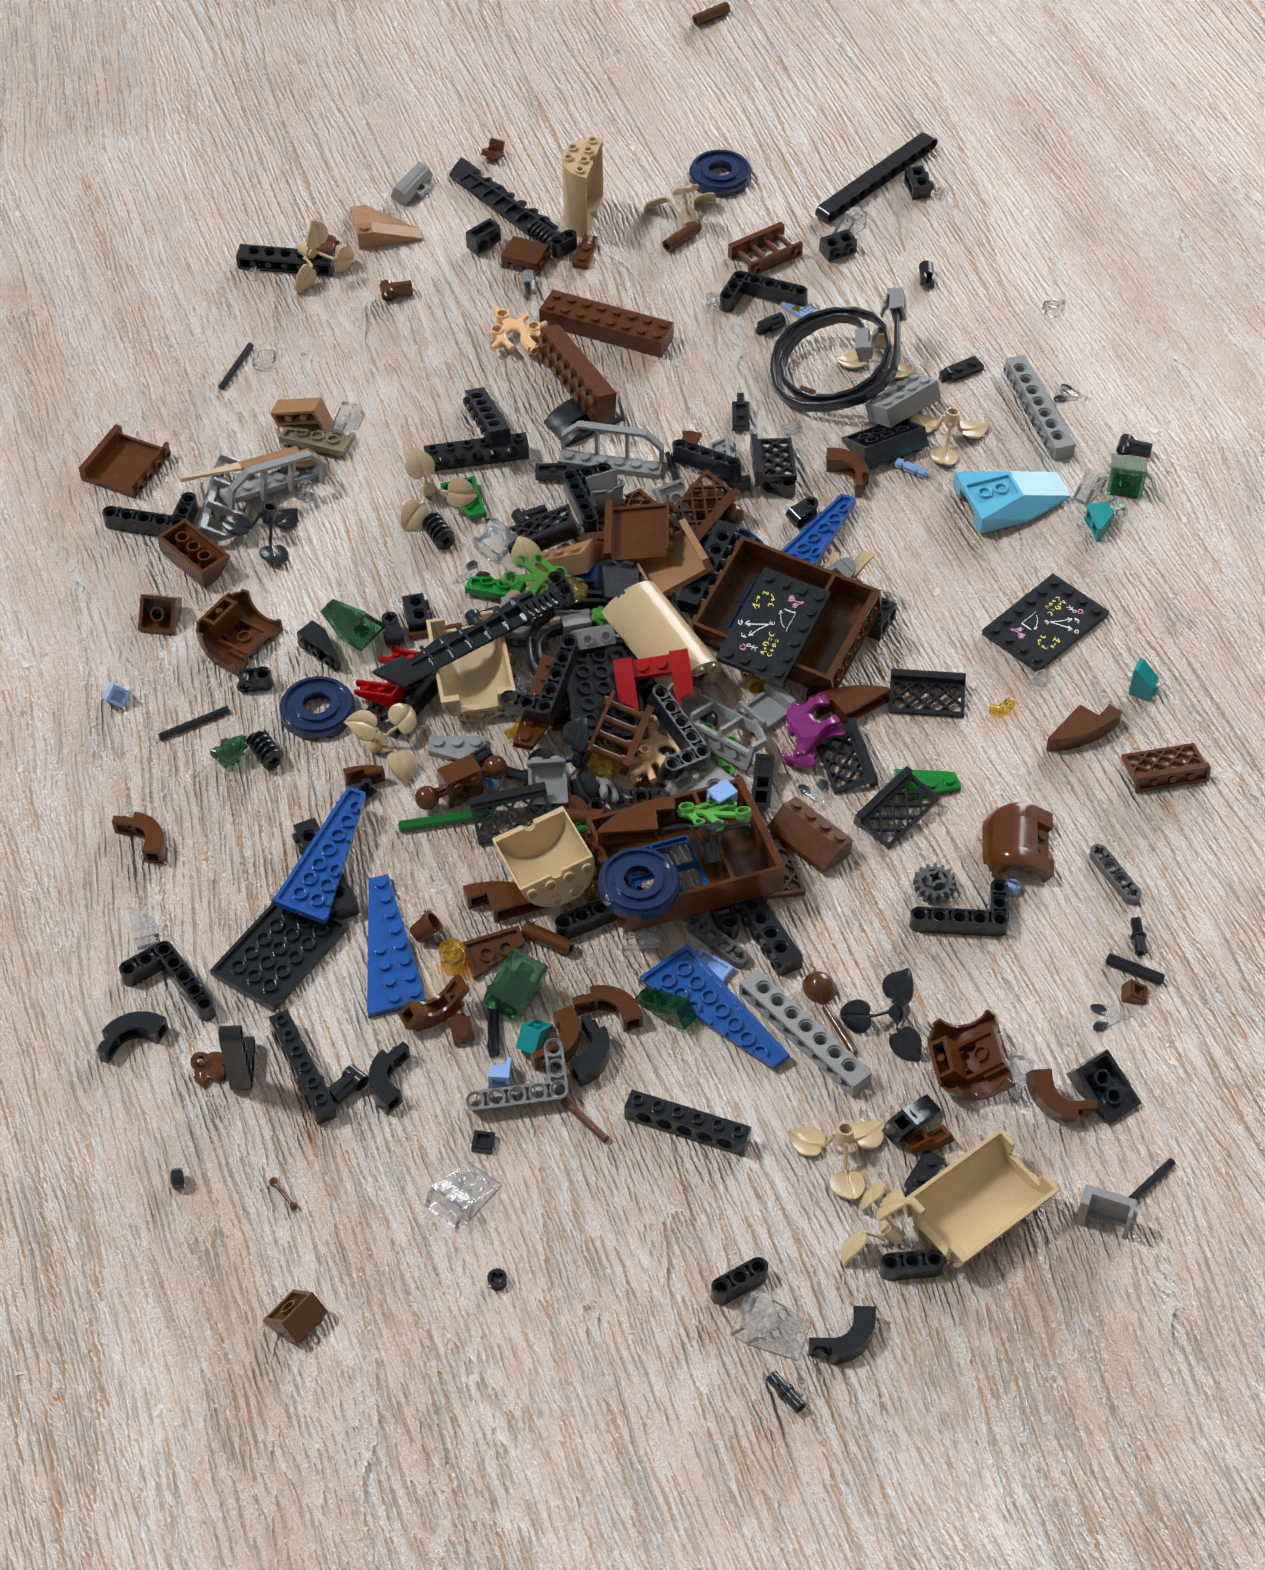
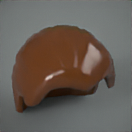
M822 971L808 974L802 984V990L807 998L814 999L820 1004H826L832 1000L838 990L832 977Z

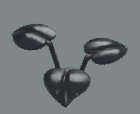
M265 503L263 504L262 512H258V516L252 524L244 516H220L223 528L234 535L248 534L249 529H252L261 518L263 523L269 524V546L260 548L259 554L261 558L273 563H285L288 560L289 554L287 549L282 545L273 546L272 544L273 524L286 529L296 527L298 524L297 508L277 511L275 504Z
M584 716L567 722L563 727L562 737L565 744L570 745V749L576 752L571 759H566V763H571L575 768H580L576 773L577 778L570 782V792L572 795L582 798L588 805L592 798H597L598 784L593 774L582 772L592 763L591 754H589L587 760L584 759L586 752L583 750L586 749L589 742V725L587 717ZM539 748L529 755L528 760H531L532 757L550 759L553 753L547 748Z
M713 822L693 827V824H675L662 828L658 832V837L671 829L691 830L701 853H704L705 863L721 861L720 850H722L721 841L724 833L731 829H745L751 832V825L748 823L728 825L727 822ZM725 826L724 830L717 831L719 832L718 843L716 841L713 842L711 831L715 832L719 827ZM705 829L708 831L709 843H704L705 847H703L695 830Z
M910 968L892 972L884 978L882 982L883 993L887 998L892 999V1004H894L888 1010L870 1014V1005L861 999L852 1000L842 1007L840 1018L849 1030L858 1034L870 1029V1018L889 1014L890 1018L899 1021L896 1027L897 1033L889 1037V1044L893 1053L906 1061L917 1062L921 1060L922 1040L918 1031L910 1026L900 1029L905 1022L904 1018L910 1014L909 1003L914 993V983Z

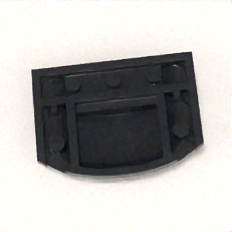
M571 398L557 406L548 415L547 419L544 420V424L561 441L562 431L579 420L593 421L589 419L588 415L575 402L574 398ZM616 411L615 422L607 424L615 425L623 421V417ZM578 429L566 437L567 447L593 435L594 431Z

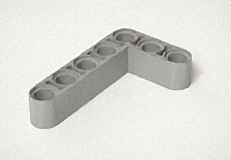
M550 1038L544 1044L547 1081L472 1091L466 1097L467 1107L471 1110H484L564 1098L568 1093V1081L562 1042L557 1038ZM551 1042H555L559 1046V1051L555 1054L550 1053L547 1049V1045ZM551 1064H560L562 1068L561 1073L553 1074L550 1071ZM555 1084L563 1085L564 1093L559 1096L553 1093V1086ZM538 1086L543 1089L544 1094L541 1098H535L532 1095L534 1087ZM519 1089L523 1093V1098L520 1101H514L511 1098L513 1090ZM493 1092L501 1094L502 1101L500 1103L494 1104L491 1102L490 1095ZM472 1095H478L481 1098L479 1106L473 1107L470 1105L469 1098Z

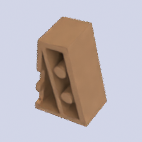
M322 397L277 400L270 413L276 425L283 428L308 429V432L324 430V433H330L334 425V421Z
M593 538L551 552L541 553L543 558L551 565L564 567L570 576L588 573L600 558ZM541 565L536 566L542 572H548Z

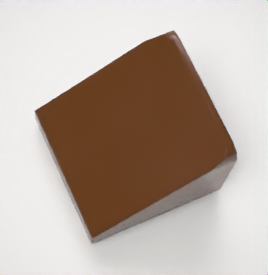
M1130 979L1122 985L1121 1001L1147 1004V986Z

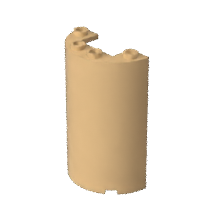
M643 581L624 590V595H621L619 599L617 596L613 598L602 610V615L610 625H613L614 630L638 659L667 655L669 651L688 648L692 677L706 673L701 681L703 684L713 683L720 678V663L654 582ZM672 674L653 677L658 684L665 686L670 693L675 692Z
M493 610L482 611L481 620L484 621L494 613ZM444 617L426 620L430 643L438 636L457 631L456 628H445ZM504 636L435 671L443 710L449 716L454 715L461 721L479 722L499 716L503 713L504 709L500 700L501 694L507 690L516 691Z
M999 1128L906 1197L910 1204L904 1206L908 1218L912 1217L913 1230L928 1250L936 1249L943 1253L946 1265L952 1263L954 1268L961 1267L1060 1191L1058 1184L1053 1179L1044 1174L1041 1180H1039L1037 1175L1031 1173L1025 1167L1024 1162L1020 1158H1016L1012 1153L1015 1145L1014 1139L1009 1133H1005L1002 1128Z

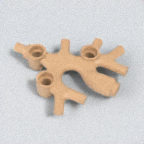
M493 305L491 310L496 317V324L490 328L491 340L493 342L490 349L495 351L499 346L504 345L510 351H513L515 346L507 339V335L517 332L520 334L522 348L529 355H536L539 346L535 341L539 340L540 328L548 326L547 321L541 323L531 321L526 326L524 323L529 319L527 314L524 313L519 319H512L509 317L508 310Z
M651 715L647 725L648 738L641 739L637 755L634 756L631 763H637L639 767L631 771L630 776L634 779L641 774H646L650 783H656L657 777L652 765L656 764L661 767L664 759L667 757L661 754L659 749L671 747L676 752L681 750L669 733L663 736L658 732L659 720L656 716Z

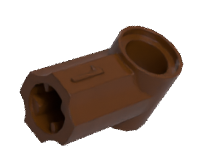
M383 280L379 285L384 301H392L397 296L413 294L411 280L400 282Z

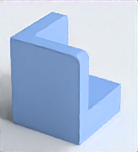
M110 681L102 698L123 708L131 691Z
M727 779L707 789L706 801L715 800L718 804L728 801L737 802L738 791Z
M507 1057L506 1065H491V1069L488 1071L489 1088L510 1086L512 1072L511 1057Z

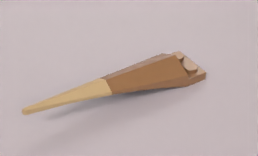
M297 446L185 476L180 478V482L243 471L250 466L299 453ZM309 448L300 450V452L308 450L320 458V456L317 453H315L312 449L310 450ZM306 459L296 462V467H309L318 463L312 459Z

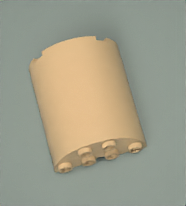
M595 136L569 144L562 155L564 223L569 229L575 230L580 238L584 234H588L589 237L594 224V216L598 215L604 200L602 138Z
M563 806L533 819V823L529 827L520 825L492 838L520 892L529 902L535 905L558 907L578 898L593 878L595 870L594 857Z

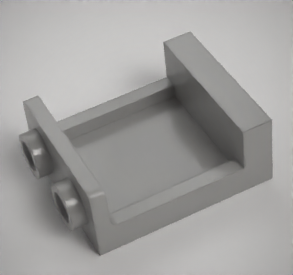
M605 624L570 631L571 634L576 636L580 650L616 643L613 625Z
M767 681L765 682V690L747 703H744L742 700L738 702L737 713L761 725L765 734L786 719V712L792 706L791 703L796 702V699L779 685Z
M551 756L550 759L532 757L531 760H527L529 785L545 782L550 808L568 807L566 758ZM544 796L535 798L532 804L541 809L545 804Z
M1085 1185L1075 1224L1084 1226L1086 1216L1124 1227L1122 1238L1126 1239L1128 1232L1133 1233L1139 1209L1135 1208L1137 1200Z

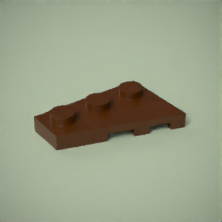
M519 925L461 942V947L474 980L525 946Z

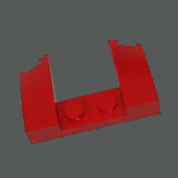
M392 648V656L385 657L380 655L377 659L378 662L387 664L404 655L409 661L420 651ZM357 679L355 683L357 687H360V690L355 689L354 693L370 702L391 707L402 702L405 698L403 691L407 686L401 687L390 682L381 683Z
M688 648L669 651L667 655L632 660L629 657L613 660L618 700L623 705L634 707L635 710L639 711L635 680L671 674L676 701L680 707L683 705L681 699L689 694L692 698L695 697Z

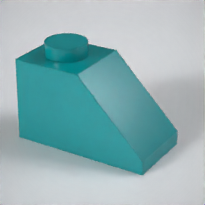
M1108 501L1087 504L1085 518L1096 542L1101 540L1110 528L1112 518H1114V510L1110 508Z
M1143 658L1139 659L1133 671L1129 695L1150 702L1152 697L1158 694L1160 688L1157 685L1159 677Z
M536 1018L522 1024L516 1048L520 1049L521 1053L531 1056L530 1053L543 1048L553 1028V1024Z

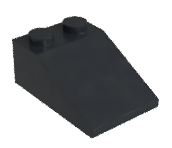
M613 559L600 561L597 582L604 600H612L616 596L619 599L621 595L625 594V589L639 583L638 568L634 562L628 560L616 562Z
M1108 1049L1097 1053L1066 1073L1084 1100H1097L1098 1108L1094 1111L1107 1125H1110L1141 1104L1140 1099Z

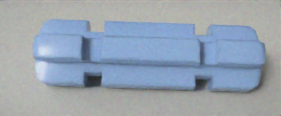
M897 458L895 461V467L898 469L903 468V471L913 475L918 474L917 476L920 478H925L928 470L924 467L919 468V465L909 461L904 462L905 460L902 458Z

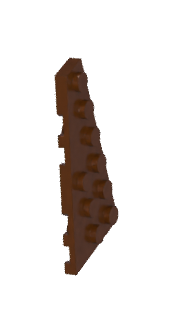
M541 656L529 692L530 695H540L554 657ZM566 690L557 714L552 721L542 722L521 717L513 741V747L533 750L544 736V732L549 726L554 724L557 716L561 715L568 706Z

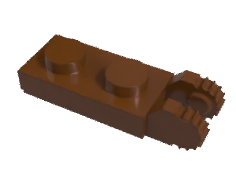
M588 234L583 235L582 243L580 242L572 267L588 270L596 251L597 236H593L592 242L589 244L587 243Z

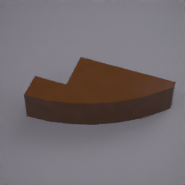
M852 685L820 692L823 695L825 694L830 705L816 708L813 716L817 719L832 712L834 715H837L842 724L848 723V718L855 717L856 720L888 703L890 689L874 685ZM817 693V694H815V695H813V696H811V697H808V700H809V698H813V697L817 696V695L820 694V693Z
M1109 704L1098 715L1079 705L1048 737L1046 750L1049 752L1069 750L1090 744L1102 738L1120 724L1122 711Z
M674 796L647 800L622 810L611 817L598 829V845L658 841L657 822L675 821L676 808Z
M487 881L463 886V895L468 910L487 904L494 922L547 908L529 902L522 895L515 882Z

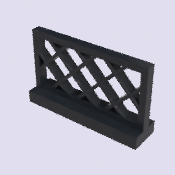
M750 434V452L755 487H762V481L797 480L792 438L758 439L757 434Z
M569 504L503 530L510 555L517 537L521 536L522 533H526L524 537L532 540L541 551L580 536ZM555 520H559L557 524H553Z
M891 668L889 713L964 718L966 673ZM894 685H902L905 689L898 693L894 689ZM921 686L924 690L917 694L912 688ZM934 687H939L942 690L937 696L931 691ZM953 688L961 689V693L956 697L950 692ZM908 691L914 696L909 702L902 697ZM926 693L933 698L928 703L921 698ZM945 694L952 699L947 704L940 699ZM898 699L905 704L901 708L893 707V703ZM917 700L923 705L920 709H915L912 706ZM937 701L942 708L934 710L930 705ZM956 703L960 707V711H952L949 706Z
M423 677L408 685L412 686V689L403 691L405 696H412L407 700H402L401 703L411 706L415 711L416 717L439 692L436 677ZM422 683L420 687L414 688V685ZM372 702L366 710L373 714L377 713L376 718L378 722L376 727L388 732L395 725L388 721L387 725L381 723V721L389 718L388 714L380 716L379 712L387 711L390 707H378L379 704ZM397 728L390 734V737L397 739L402 733Z
M855 717L848 718V723L839 725L847 732L844 739L833 737L826 744L822 743L816 747L834 794L870 784L871 787L879 785L876 770ZM833 740L841 742L838 749L830 746ZM845 744L853 747L850 753L842 750ZM827 750L835 752L832 758L824 756ZM839 754L846 756L843 763L836 760ZM850 759L858 761L855 767L848 765ZM832 764L840 767L837 773L829 770ZM844 768L852 771L849 777L841 775ZM856 773L864 775V779L855 780L853 777ZM838 778L846 781L842 786H835Z
M908 766L855 814L853 822L858 828L860 826L863 827L888 850L941 799L912 774L913 770ZM911 781L918 786V791H907V785ZM896 795H905V803H894V797ZM908 795H918L919 803H908ZM921 795H929L933 801L931 803H922ZM892 807V815H881V809ZM895 807H905L906 815H895ZM908 807L919 808V814L909 815ZM870 820H879V828H871L867 823ZM882 820H893V828H882ZM895 820H906L907 826L896 828ZM882 832H893L894 838L888 842L883 838Z
M545 782L469 797L479 845L493 842L492 838L496 837L494 836L496 833L498 836L502 833L498 829L503 822L514 829L521 819L524 818L532 825L533 820L525 816L529 807L539 812L535 818L540 817L541 814H546L544 812L545 808L547 813L551 812ZM544 796L545 804L541 809L532 804L535 798ZM522 801L527 804L522 813L513 808L516 802ZM501 805L508 808L503 818L494 812ZM484 809L489 812L484 822L477 818V810ZM510 811L520 816L515 824L506 820ZM491 815L501 820L496 828L487 824ZM484 826L493 831L489 838L481 839L480 832Z

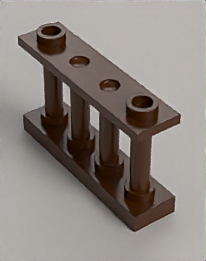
M779 222L729 243L728 257L731 260L740 257L748 265V272L759 274L801 256L803 253V242L791 243L784 236L785 225ZM780 240L786 247L780 250L773 242ZM767 246L773 253L766 255L759 248ZM753 251L760 259L753 261L746 254Z
M612 690L609 697L605 696L602 704L605 707L591 741L588 742L586 749L583 750L586 752L584 759L587 760L590 752L618 762V765L622 766L619 774L626 776L655 707L647 704L645 711L641 710L640 712L613 701L616 691ZM609 708L637 718V721H640L639 726H632L608 716ZM603 722L631 733L634 736L633 740L627 741L600 730ZM599 737L624 747L628 751L627 755L622 754L621 756L594 745L596 738Z

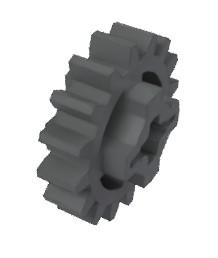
M934 863L933 867L929 864H926V868L919 867V872H915L913 879L914 891H919L918 896H925V901H928L930 898L933 903L936 902V899L943 902L944 897L950 899V895L955 892L957 883L955 874H951V869L945 870L944 865L937 867V863Z

